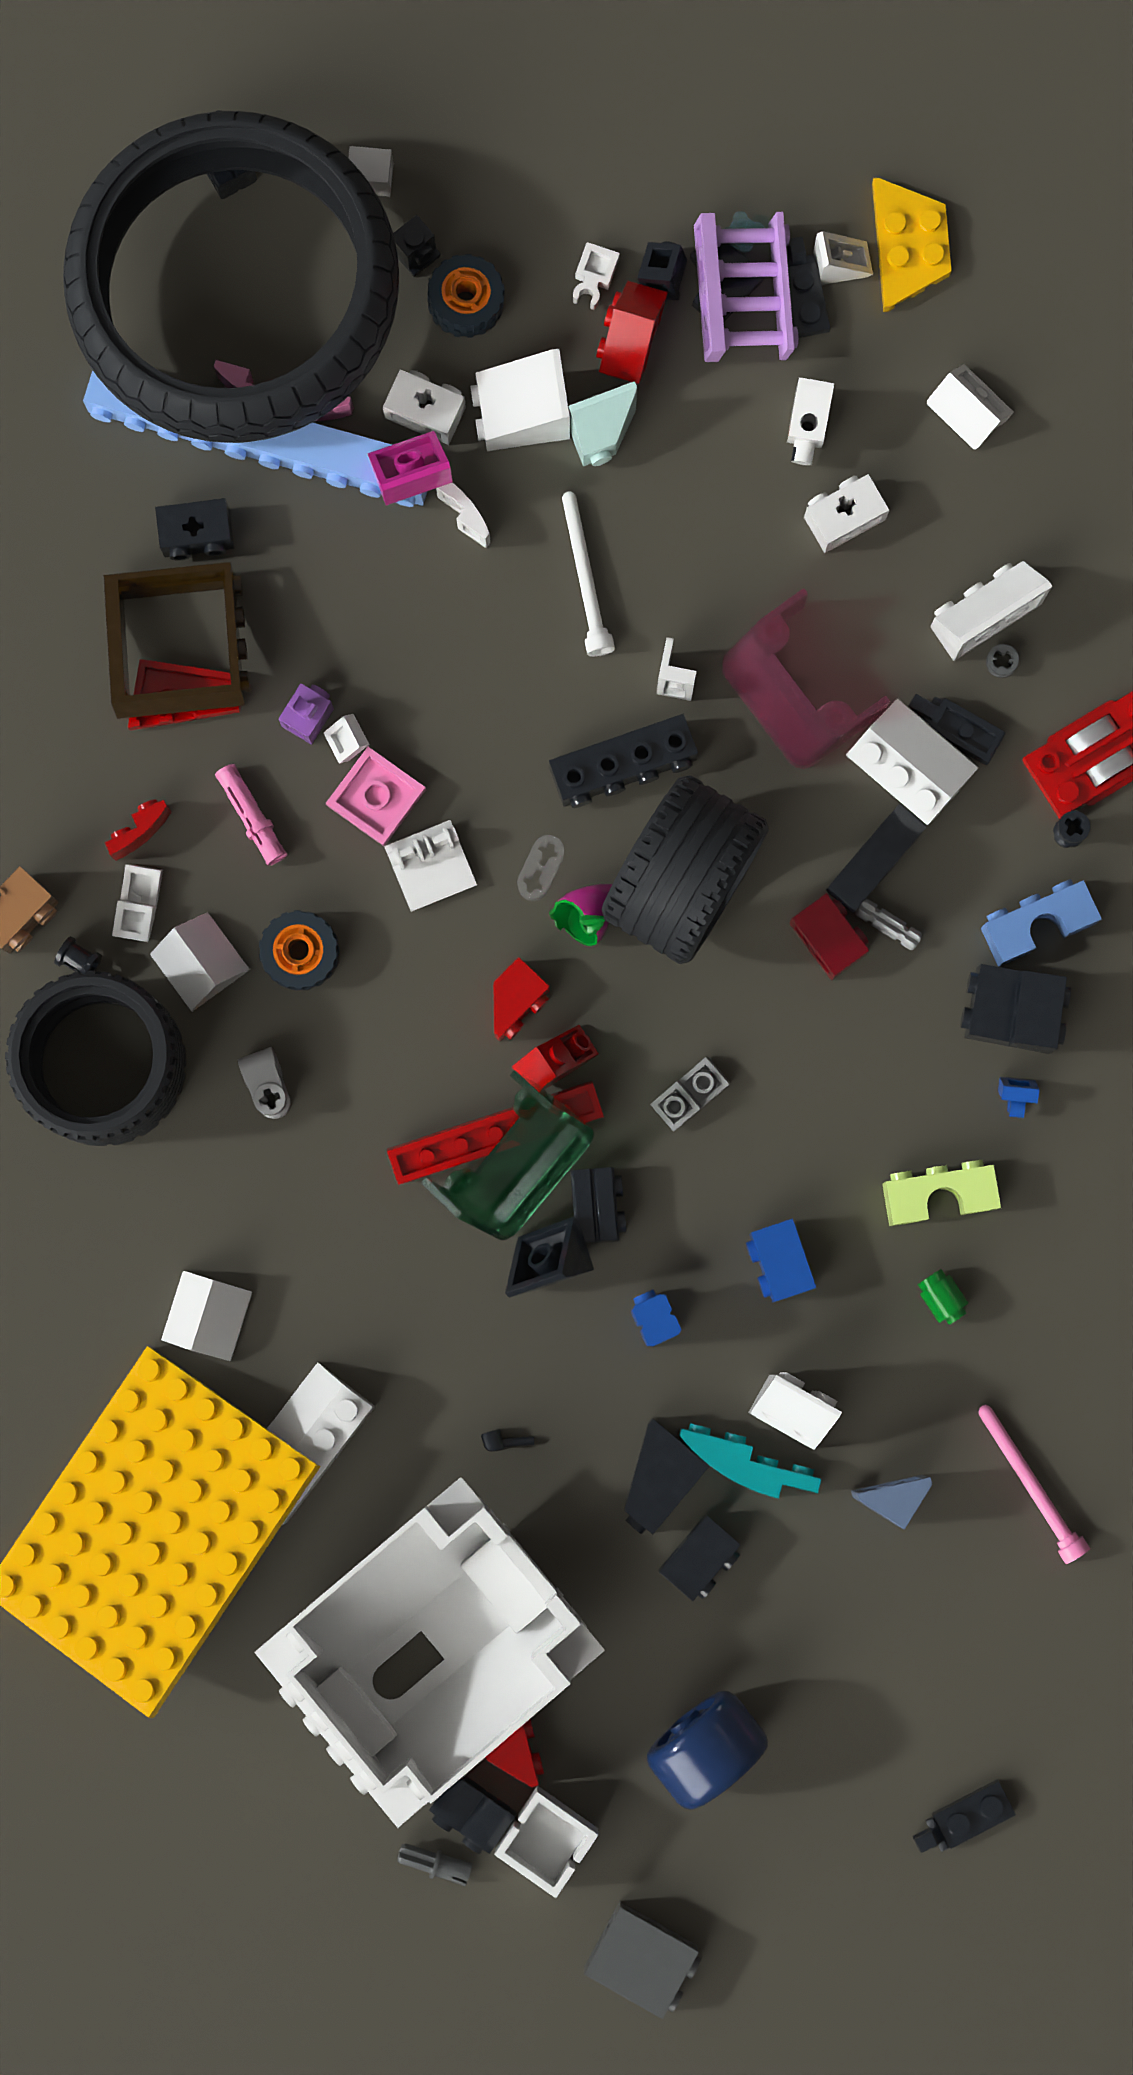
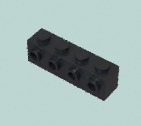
M683 713L549 760V769L563 807L571 804L572 808H579L591 803V797L602 793H605L606 797L619 794L626 790L625 785L636 781L639 782V785L651 783L659 779V773L672 769L673 773L685 771L693 766L692 762L697 760L698 752Z

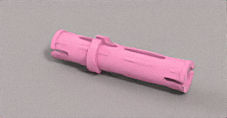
M229 764L216 772L215 776L247 829L246 835L249 840L255 842L267 866L280 862L287 856V853L272 830L274 825L271 820L266 819L264 814H262L235 764Z

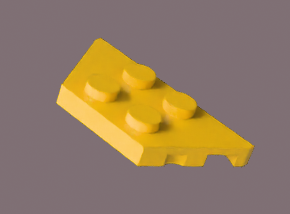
M873 178L872 189L883 312H889L910 296L912 298L922 293L929 285L937 284L950 276L952 270L946 204L886 180Z

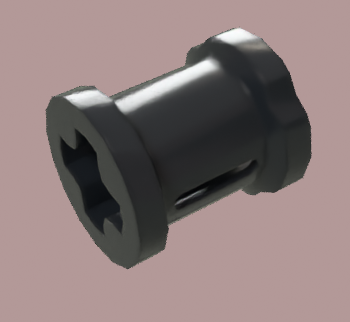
M1079 811L1067 812L1056 822L1053 828L1054 840L1063 848L1077 847L1088 836L1090 822L1087 816ZM1073 823L1077 828L1075 833L1069 836L1066 831L1068 826Z
M70 936L60 947L54 963L59 967L65 965L75 972L80 971L82 974H86L87 971H96L102 955L98 952L91 953L76 944L75 938Z

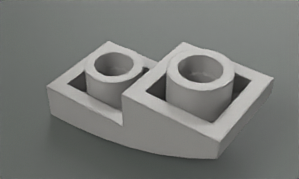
M707 1056L650 1105L674 1132L729 1086L731 1082Z

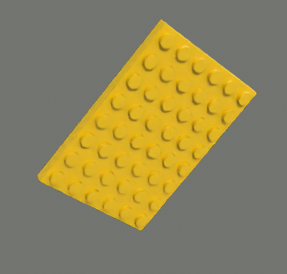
M147 1346L0 1564V1606L145 1716L154 1718L321 1466L156 1350Z

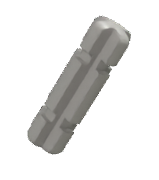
M865 899L856 910L857 917L865 922L871 921L873 927L893 940H901L900 944L909 950L915 949L922 938L921 932L913 927L907 928L905 926L907 923L883 908L879 910L876 908L878 905L871 900Z

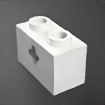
M400 369L383 405V411L386 419L421 434L435 431L438 440L449 445L466 409L465 397L461 395V391L448 384H442L441 387L429 382V378L418 371L411 370L408 373ZM427 400L432 401V405L427 404L424 409L420 408V404H425Z
M869 474L860 479L857 476L850 477L839 485L840 490L829 496L826 492L821 493L808 502L809 506L806 508L804 519L824 553L886 520L889 509ZM839 506H842L844 510L851 508L850 515L848 516L846 512L838 513Z

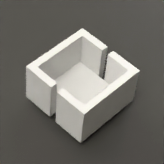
M537 1786L518 1814V1821L521 1824L516 1820L512 1822L496 1846L494 1855L557 1898L575 1871V1862L570 1857L573 1854V1859L578 1863L581 1862L598 1837V1828Z

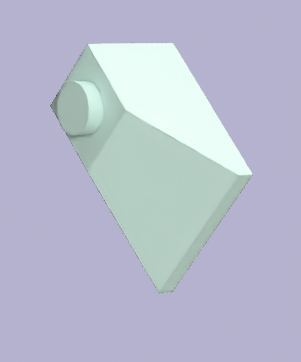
M635 381L568 406L570 434L583 466L591 463L592 466H600L609 462L612 456L616 455L636 412L637 385Z

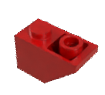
M519 957L493 982L495 1038L500 1042L505 1037L511 1040L524 1027L525 1024L521 1020L530 1011L537 1014L550 1000L546 996L550 992V986Z
M577 1025L535 1047L515 1063L512 1069L532 1097L554 1085L595 1058L599 1053L581 1026Z
M531 1718L486 1756V1760L528 1786L535 1787L539 1786L538 1775L544 1774L539 1752L532 1753L529 1739L535 1737Z

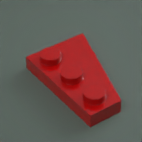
M140 659L133 695L230 685L231 678L229 672ZM241 706L130 717L128 729L131 731L239 713Z

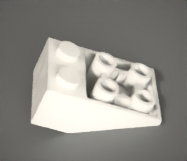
M780 1372L779 1375H769L748 1413L815 1450L842 1413L834 1408L838 1401L816 1390H812L809 1394L802 1390L805 1383L787 1372Z

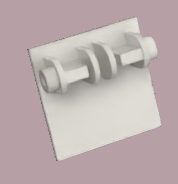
M451 820L384 846L411 912L477 886Z

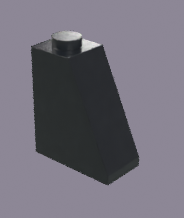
M653 1418L646 1427L624 1511L629 1514L625 1521L640 1534H643L647 1529L652 1535L709 1468L704 1461Z

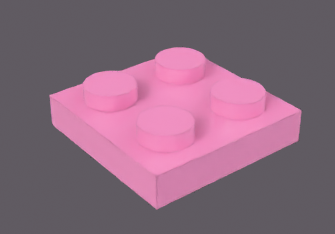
M367 747L328 799L326 805L378 843L385 846L424 794L426 787L373 749Z

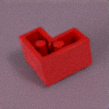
M627 281L622 292L616 291L612 306L609 305L604 320V326L609 327L607 338H601L596 358L602 359L599 369L600 373L630 382L635 381L637 384L640 383L646 370L653 338L661 322L668 292Z

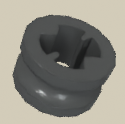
M1007 644L994 646L989 651L986 659V666L989 672L999 678L1012 675L1019 663V655L1016 649ZM997 653L1001 656L1010 655L1011 659L1008 664L1012 666L1008 669L1004 666L996 668L993 663L996 662L997 658L993 656Z

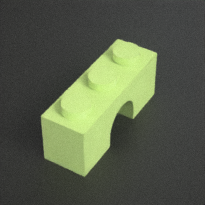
M983 1160L961 1163L962 1170L948 1172V1167L945 1165L927 1168V1175L912 1177V1171L890 1174L891 1181H886L882 1184L889 1226L928 1220V1198L932 1192L940 1189L947 1190L956 1197L960 1215L1001 1208L994 1165L984 1166Z

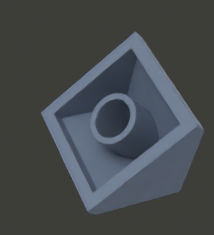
M918 1475L851 1490L854 1499L896 1526L905 1529L932 1486L931 1477Z

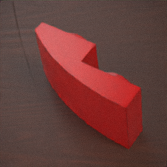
M152 799L137 807L138 812L131 814L137 828L132 830L130 827L119 829L111 834V840L104 842L110 856L115 861L142 846L166 822L171 814V810L164 800L158 802L157 799Z

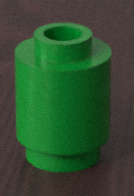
M942 1269L917 1284L922 1291L919 1295L938 1323L946 1320L948 1325L967 1314L963 1307L969 1302L951 1275L946 1276Z

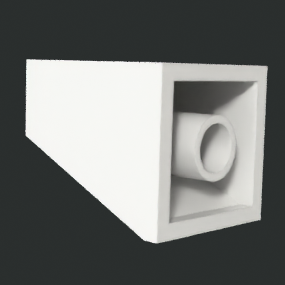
M552 349L476 372L477 385H472L470 388L473 407L480 406L482 419H475L478 441L485 440L487 451L570 439V416L559 349Z

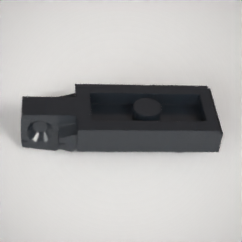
M803 237L791 238L787 246L790 258L787 259L793 327L798 329V338L829 333L830 324L818 264L815 262L814 254L806 256Z
M915 694L908 705L912 711L955 748L986 766L990 763L1006 734L1001 729L946 698L942 700L934 697L932 702Z
M995 1780L933 1812V1816L925 1820L929 1828L912 1837L921 1853L937 1845L942 1852L964 1843L1016 1814L999 1781Z

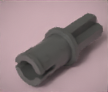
M407 1843L402 1844L397 1857V1861L400 1864L428 1872L430 1879H433L435 1876L464 1887L467 1884L472 1869L471 1862L442 1854L441 1849H437L436 1853Z

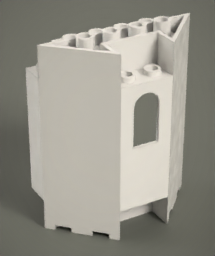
M460 1477L254 1653L282 1686L279 1693L292 1708L298 1705L306 1715L302 1720L310 1732L316 1737L321 1734L330 1746L326 1750L339 1766L345 1763L354 1775L350 1779L355 1787L363 1795L369 1792L391 1821L399 1828L428 1802L431 1804L568 1687L571 1684V1679L605 1650L587 1629L586 1624L577 1612L565 1600L559 1588H555L511 1535L510 1529L504 1523H501L487 1504ZM422 1631L444 1660L402 1696L395 1699H386L380 1696L373 1686V1675L376 1669Z

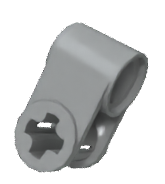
M269 1047L237 1059L241 1074L257 1110L270 1119H279L285 1116L290 1109L291 1101L274 1049ZM271 1093L280 1098L275 1101L276 1108L274 1109L264 1105V1103L269 1101L268 1095Z

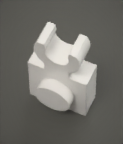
M588 242L586 243L575 273V279L583 281V283L578 284L573 291L574 304H578L581 295L590 294L592 296L590 309L595 310L598 307L600 297L598 287L609 289L620 259V253Z

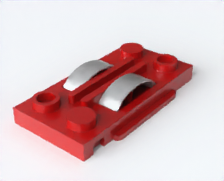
M1133 691L1117 701L1109 700L1048 737L1046 744L1023 757L1024 765L1059 819L1065 813L1076 808L1078 809L1084 804L1093 806L1133 781Z

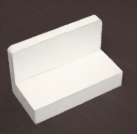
M965 364L951 371L927 400V405L973 449L979 448L994 429L1005 423L1014 413Z
M667 637L658 677L657 694L691 701L697 671L670 666L674 638Z

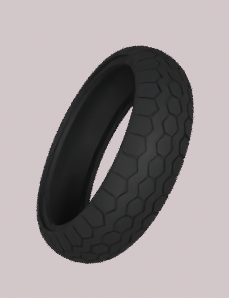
M242 111L208 112L184 117L146 133L123 149L99 173L84 195L70 228L63 266L64 296L70 325L82 354L100 381L119 401L149 422L173 433L209 442L243 443L281 436L320 419L342 403L365 379L385 346L395 317L399 292V262L392 227L379 197L362 172L339 149L312 131L281 118ZM226 170L263 172L281 177L303 187L319 198L340 220L349 234L357 253V273L352 298L345 316L327 343L314 356L289 373L271 381L239 388L203 387L186 383L155 369L138 356L119 335L114 327L110 309V279L115 256L122 239L139 214L152 201L174 186L197 176Z

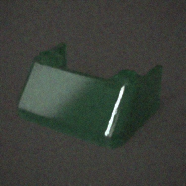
M516 1070L510 1076L523 1087L516 1094L513 1106L514 1112L519 1116V1119L476 1171L469 1168L455 1170L447 1177L444 1186L426 1177L421 1182L457 1219L501 1241L513 1237L586 1151L594 1138L593 1129L541 1086Z

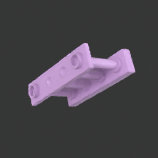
M783 212L775 213L768 224L769 228L721 229L720 225L715 223V213H701L694 224L705 362H719L726 350L729 349V346L778 345L779 360H787L794 351V348H797L798 329L793 327L786 251V246L789 245L790 229L788 224H784ZM770 242L771 262L724 263L723 260H718L717 247H720L721 243ZM730 277H773L774 296L726 297L725 294H721L720 281ZM776 311L777 331L729 332L728 328H724L723 316L726 315V312Z

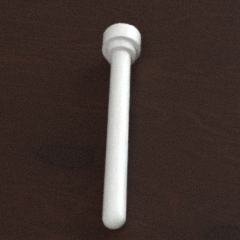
M568 491L563 494L562 501L590 630L587 632V639H585L586 651L588 656L606 655L615 650L612 634H608L607 628H603L576 495Z

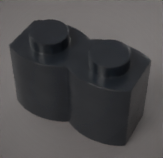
M466 1775L440 1795L429 1809L434 1814L432 1818L434 1823L447 1832H450L452 1828L465 1836L462 1842L478 1854H481L483 1850L489 1854L491 1853L517 1813Z

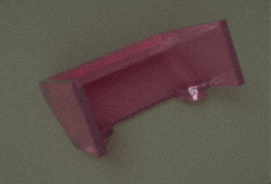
M804 588L761 618L726 653L722 663V672L727 681L786 759L793 766L802 769L813 766L878 719L886 711L890 702L887 696H884L858 716L842 701H830L816 710L774 654L780 651L788 642L789 628L785 621L804 608L808 595Z

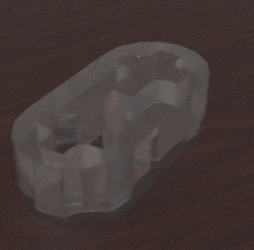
M544 835L538 838L518 876L517 885L519 893L526 900L538 901L545 897L563 862L565 855L564 845L556 836ZM549 844H554V852L558 856L556 858L550 857L545 866L541 865L543 853L539 848H547ZM539 870L542 872L539 883L543 888L541 890L535 888L530 893L527 891L528 887L524 880L526 878L531 880L536 871Z

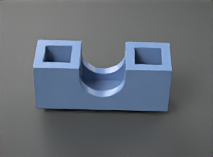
M1069 879L1052 887L1054 893L1041 899L1038 893L1020 901L1021 908L1008 913L1007 908H1003L986 916L989 922L985 923L981 930L998 967L1030 954L1036 949L1030 934V927L1034 920L1048 919L1054 922L1063 939L1094 926L1102 920L1084 880L1073 884L1072 879Z

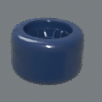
M720 1691L696 1705L669 1727L649 1749L647 1762L650 1769L681 1807L693 1810L712 1801L743 1777L767 1750L768 1739L764 1730L739 1698L729 1691Z

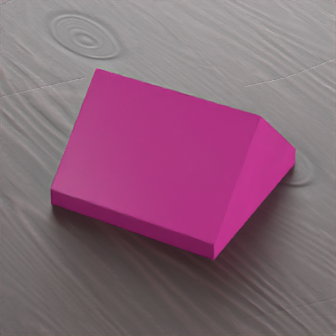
M435 431L368 453L385 505L453 483L449 461Z

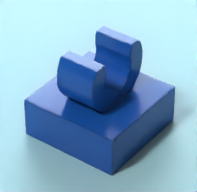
M1000 1077L998 1092L1001 1100H1008L1007 1112H1009V1117L1024 1118L1026 1102L1038 1104L1040 1089L1036 1081Z

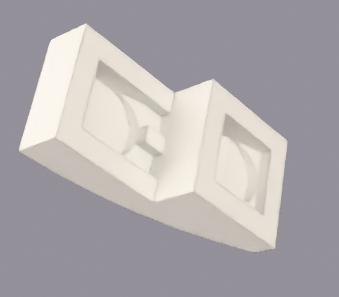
M454 483L436 488L437 497L460 513L457 517L458 529L487 548L490 544V534L481 514L472 501Z
M134 864L125 865L121 898L117 901L112 936L144 942L149 941L160 892L162 869Z

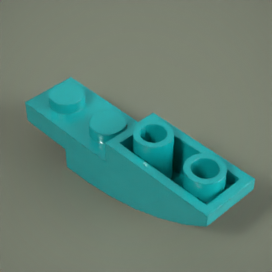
M691 1423L689 1430L680 1429L679 1436L695 1454L719 1473L744 1487L778 1499L782 1484L815 1493L819 1491L821 1478L813 1476L814 1469L793 1464L792 1471L778 1468L779 1460L759 1455L756 1462L750 1461L753 1446L745 1444L747 1437L725 1432L724 1439L710 1436L711 1428Z

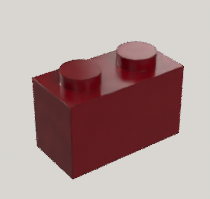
M826 893L791 918L789 924L832 981L867 955L869 950L866 945L869 944V941L858 926L852 928L845 919L848 913L842 903L835 898L831 900Z

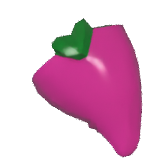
M612 884L585 886L566 893L556 901L554 908L549 911L550 918L554 920L555 926L560 931L564 928L568 934L581 944L586 946L596 945L602 940L609 924L604 919L602 906Z

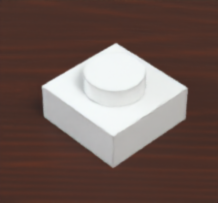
M354 714L343 716L323 732L339 764L350 761L369 745Z

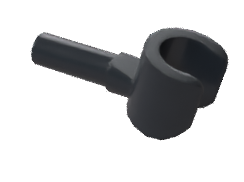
M500 1429L481 1435L484 1448L490 1452L511 1446L534 1445V1436L503 1439Z

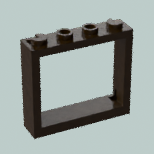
M231 562L103 575L111 704L117 719L245 705L244 692H250L248 670L242 671V660L248 659L246 639L240 638L239 628H245V616L243 606L237 607V596H243L241 576L234 575ZM224 589L231 684L130 695L124 599Z

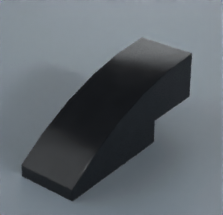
M899 804L825 891L840 901L850 912L854 913L914 844L927 826Z

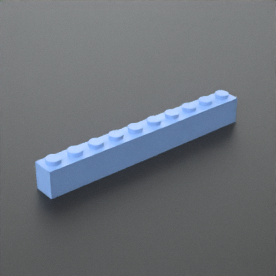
M92 371L83 399L88 412L91 413L90 415L99 421L111 422V419L124 422L127 428L135 431L144 432L145 428L157 431L160 437L167 440L178 441V438L189 440L193 446L199 449L210 451L214 447L225 450L226 455L235 459L245 460V457L257 459L259 464L270 469H279V466L293 469L292 472L295 475L311 479L313 475L325 478L328 484L338 488H346L347 485L360 488L359 491L361 493L376 498L380 497L381 494L368 453L391 446L392 444L313 422L281 436L252 442L222 443L193 439L163 429L136 414L106 388L94 371ZM427 492L396 503L407 507H413L414 504L423 506Z

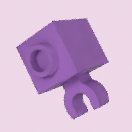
M300 684L278 719L281 727L312 745L334 710L331 701L328 700L330 695L316 685L312 684L308 688Z

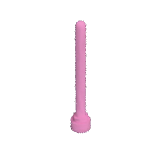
M988 1405L981 1406L978 1411L979 1416L1059 1539L1057 1542L1060 1548L1058 1553L1065 1564L1084 1555L1091 1548L1083 1536L1078 1537L1076 1532L1072 1533L993 1409Z

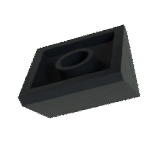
M575 1217L517 1238L505 1291L509 1298L539 1290L594 1270L579 1221Z

